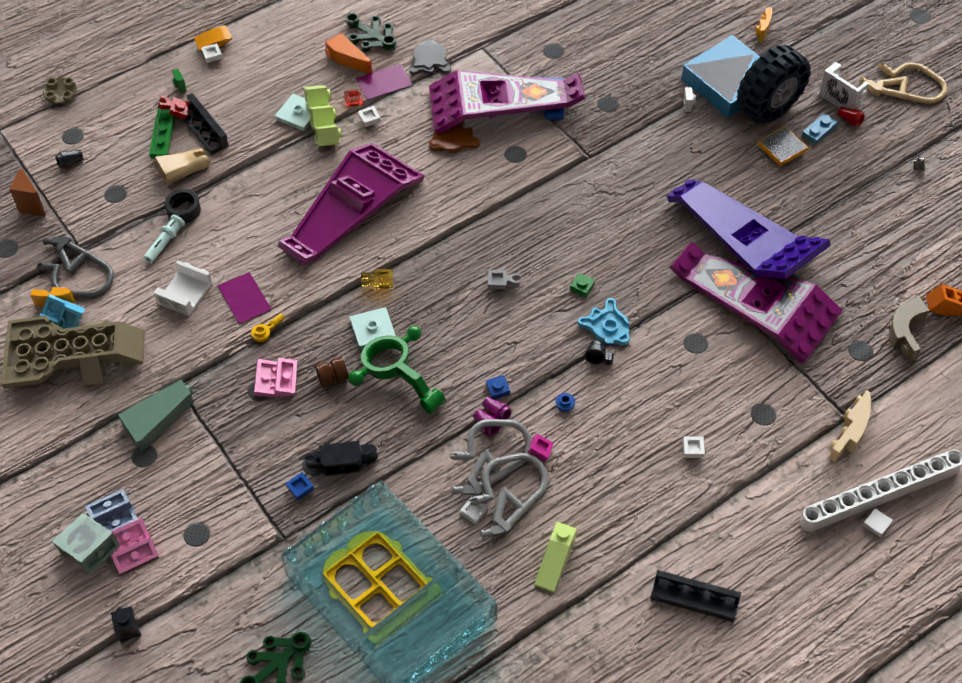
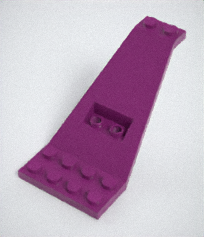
M373 143L349 150L291 236L279 240L277 247L304 265L317 260L401 190L423 182L425 175Z

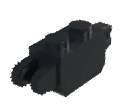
M352 440L337 444L327 443L319 446V451L305 454V463L307 469H322L323 474L326 476L360 472L363 468L362 464L375 462L378 457L377 448L373 444L360 445V441Z

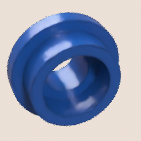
M569 393L559 394L556 398V406L560 411L568 412L574 408L575 398Z

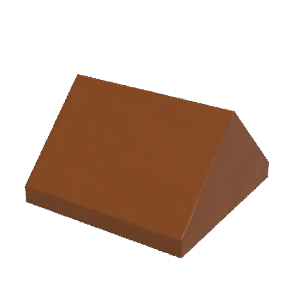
M20 169L9 189L18 211L39 216L46 215L36 189L24 170Z

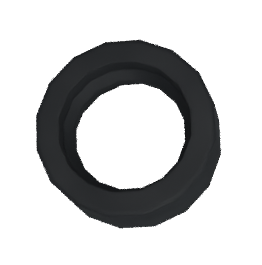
M176 190L170 193L165 200V207L169 218L171 215H177L185 223H189L200 214L201 207L198 196L191 190ZM187 201L193 203V206L186 211L181 212L172 209L179 202Z

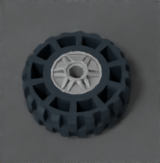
M777 45L770 48L753 62L741 80L740 87L737 90L739 107L756 122L760 123L772 122L778 117L783 116L799 100V97L805 91L806 85L809 83L811 66L808 59L789 45Z

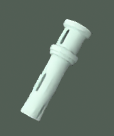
M171 215L168 224L162 227L160 236L143 256L146 262L152 264L171 239L176 238V233L185 226V222L181 217Z

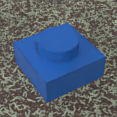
M504 375L486 380V387L492 399L510 395V388Z
M303 472L285 483L287 489L297 501L314 490L313 484Z

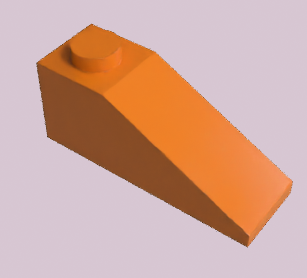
M342 33L325 42V53L328 58L333 59L338 64L368 74L372 73L371 60Z
M940 284L926 295L929 311L942 316H962L961 290Z

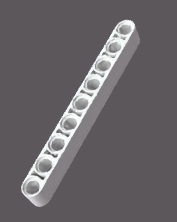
M958 450L947 451L810 505L802 513L800 526L807 532H813L958 474L962 467V453Z

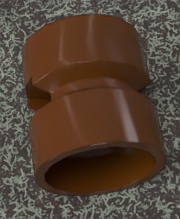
M342 356L333 358L330 364L326 361L315 364L322 388L334 385L335 380L337 382L348 380L349 375Z

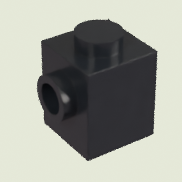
M132 606L121 607L110 613L114 631L120 642L141 636L138 619Z

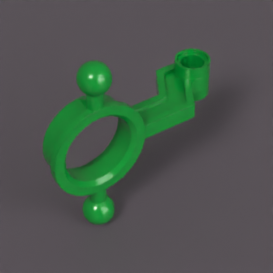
M417 326L409 327L403 338L386 335L371 340L361 352V361L364 368L360 371H352L348 376V381L353 386L361 385L367 374L377 379H391L399 376L414 388L420 398L421 406L429 414H432L446 402L445 396L439 389L434 388L431 391L422 376L407 366L409 356L407 343L419 340L422 335L421 329ZM395 349L402 352L400 359L391 366L376 367L370 363L372 357L383 350Z

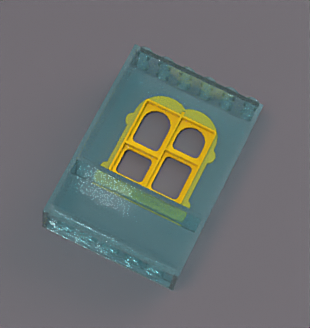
M382 481L369 486L365 493L353 498L349 505L337 510L333 517L321 522L310 534H305L298 543L286 548L281 555L285 574L381 683H422L497 621V601ZM372 544L382 545L392 555V558L376 571L371 570L362 558L363 551ZM344 565L357 567L372 583V586L356 599H351L335 580L337 570ZM397 565H401L420 585V589L405 601H399L381 581V578ZM380 593L393 606V610L379 622L373 623L362 612L360 607L375 594Z

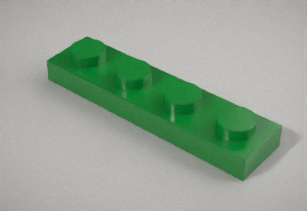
M157 109L149 152L150 159L169 155L175 116L170 115L167 109Z

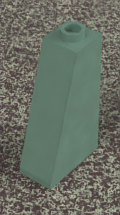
M182 380L118 414L122 426L140 452L146 450L194 404L192 399L194 393L189 385L185 386Z

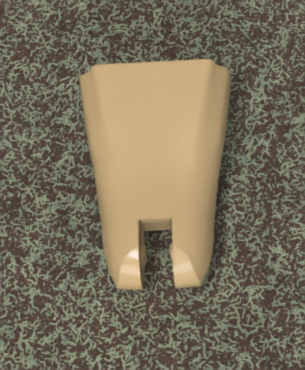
M202 148L155 157L158 171L167 187L210 165V160Z

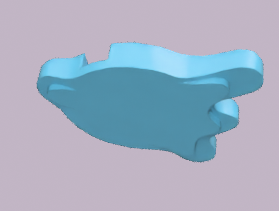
M613 298L606 300L604 310L593 308L588 317L578 319V326L580 328L589 330L598 341L604 344L624 346L630 341L628 334L629 321L624 314L618 311L616 301Z

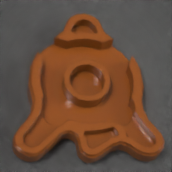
M465 121L439 135L434 131L433 137L429 141V148L432 151L442 152L443 149L449 150V153H456L465 148H478L480 141L472 136V128H463Z

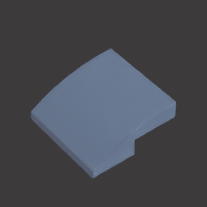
M124 489L85 506L90 518L109 531L138 519Z

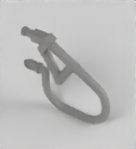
M486 419L477 422L470 429L467 437L468 452L454 451L450 455H455V457L450 456V458L463 461L474 459L475 435L478 430L486 426H508L519 430L524 437V453L530 454L528 449L532 439L526 427L515 420ZM488 449L480 454L467 479L468 485L452 486V494L459 493L461 495L476 496L484 490L482 481L478 483L477 477L485 462L488 464L493 460ZM515 461L501 470L498 465L491 470L493 475L489 476L490 485L521 467L527 461Z
M517 453L493 459L485 466L482 473V484L485 493L480 496H474L469 500L470 504L474 506L482 503L487 504L488 501L494 499L489 482V474L497 465L518 460L529 461L538 468L541 484L524 503L504 487L499 492L493 518L495 526L486 530H480L481 538L506 535L512 526L545 492L548 486V474L545 466L538 458L527 453ZM507 499L517 510L505 521L502 515Z

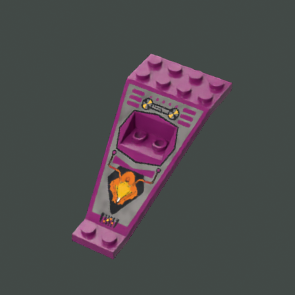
M456 70L429 85L434 131L438 135L467 119L489 117L491 119L498 115L571 107L586 99L582 79L578 72L564 80Z
M693 241L685 247L669 267L684 282L773 336L800 363L807 360L843 311L814 283L792 277L782 279L756 276L744 264L705 254Z

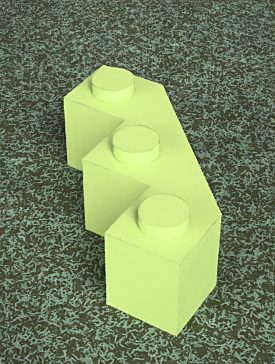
M324 85L304 87L306 109L309 110L311 128L315 130V143L318 146L340 144L339 139L342 138L341 129L334 124L336 111L329 105V100H331L330 90Z

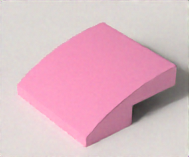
M278 358L277 362L258 359L254 396L284 397L294 395L297 360Z
M142 517L111 531L121 545L111 554L119 574L159 556Z

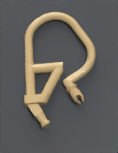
M880 63L878 67L887 76L890 75L891 77H896L905 69L920 70L940 84L942 91L938 96L925 98L906 93L908 77L906 76L878 80L877 83L866 79L864 76L859 80L860 83L867 81L869 83L867 89L874 93L875 96L880 97V94L924 104L937 103L948 92L947 84L942 77L918 63H905L894 71L884 63ZM900 84L899 91L883 88Z

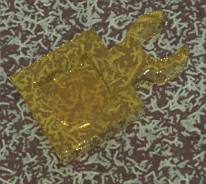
M374 269V274L368 272L361 273V278L367 279L361 280L362 286L374 284V289L393 288V269Z

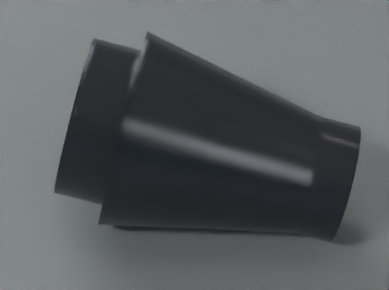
M81 150L64 151L55 155L59 168L64 167V169L84 159Z

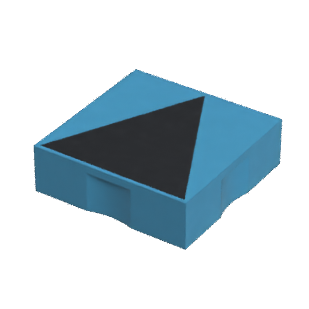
M731 35L684 64L681 80L689 87H692L698 94L704 96L711 105L729 118L742 110L737 102V90L746 71L760 56Z

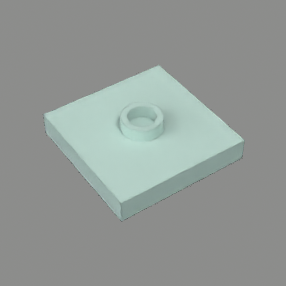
M292 94L276 113L275 120L305 132L310 125L309 110L306 109L305 98Z
M386 307L350 316V322L360 350L377 337L386 335L396 336Z

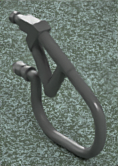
M67 236L43 239V245L48 244L56 247L59 257L69 274H72L85 259L94 262L106 270L107 280L101 288L95 291L71 290L73 297H97L104 294L111 287L114 272L107 262L74 244ZM67 249L79 254L72 263L65 252ZM52 262L37 264V269L52 272V287L61 288L57 281L60 265L53 264Z

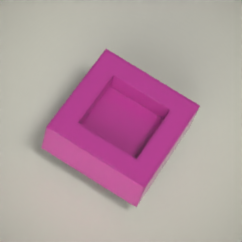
M536 433L531 441L528 453L545 462L550 455L553 442Z

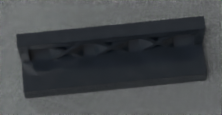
M193 93L187 95V100L190 102L188 111L192 110L193 113L192 116L187 115L186 119H181L210 155L228 147L227 134ZM193 121H200V122H201V125H200V126H196V125H192V124H193ZM202 131L210 132L209 136H201ZM210 142L219 143L218 145L212 148L209 146Z
M657 570L650 599L734 622L742 592Z

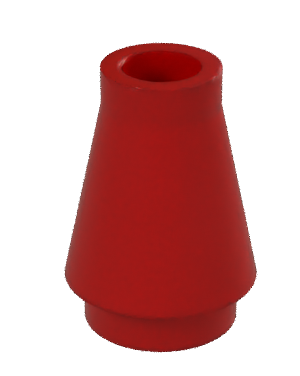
M841 107L837 114L838 117H841L854 127L861 126L865 119V114L861 110Z

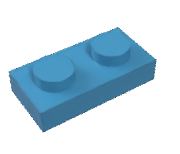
M823 113L802 132V137L816 145L837 127L838 122Z

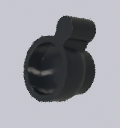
M592 341L586 348L584 357L587 362L594 365L603 362L607 365H612L614 354L606 352L602 342Z

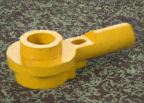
M280 313L266 325L259 324L254 326L251 330L252 338L257 342H265L271 335L270 331L285 320L284 316Z

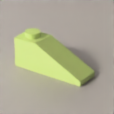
M559 522L556 523L534 584L535 587L552 593L555 592L575 543L577 528Z

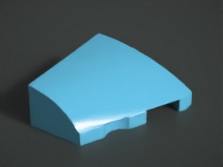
M49 294L39 316H47L62 329L78 327L85 308Z

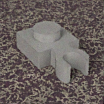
M488 270V289L506 290V285L519 287L520 281L514 280H520V274L513 273L507 275V270Z

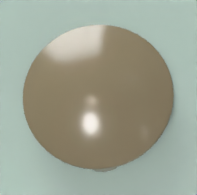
M51 77L47 79V84L43 89L45 99L53 104H64L75 98L78 91L77 85L71 77Z

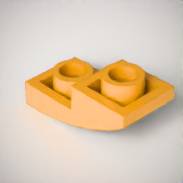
M765 8V13L761 15L759 26L755 27V36H758V43H762L768 34L772 8Z
M225 25L208 30L194 37L199 51L202 53L201 47L216 43L218 47H221L231 41L232 36Z
M53 287L51 292L33 289L30 294L35 306L44 307L49 294L70 303H75L71 290L64 287Z

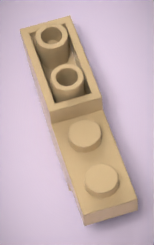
M866 391L863 396L859 395L853 403V409L849 408L843 416L845 422L843 430L839 435L841 438L839 440L835 439L829 447V450H831L829 459L835 463L846 449L853 453L862 439L871 411V394L869 391Z

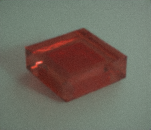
M361 89L344 91L347 107L363 105Z

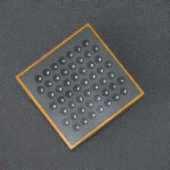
M786 126L760 139L757 144L779 166L807 152L808 149Z

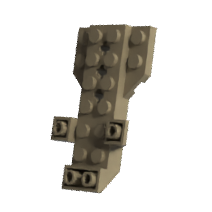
M47 316L8 320L0 385L4 389L42 384L56 370L77 367L81 368L85 387L104 385L105 367L103 364L122 362L124 366L143 364L145 331L119 321L109 323L108 319L89 321L83 326L65 329L54 324Z

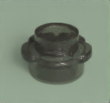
M917 156V159L913 160L914 170H917V173L925 171V157Z

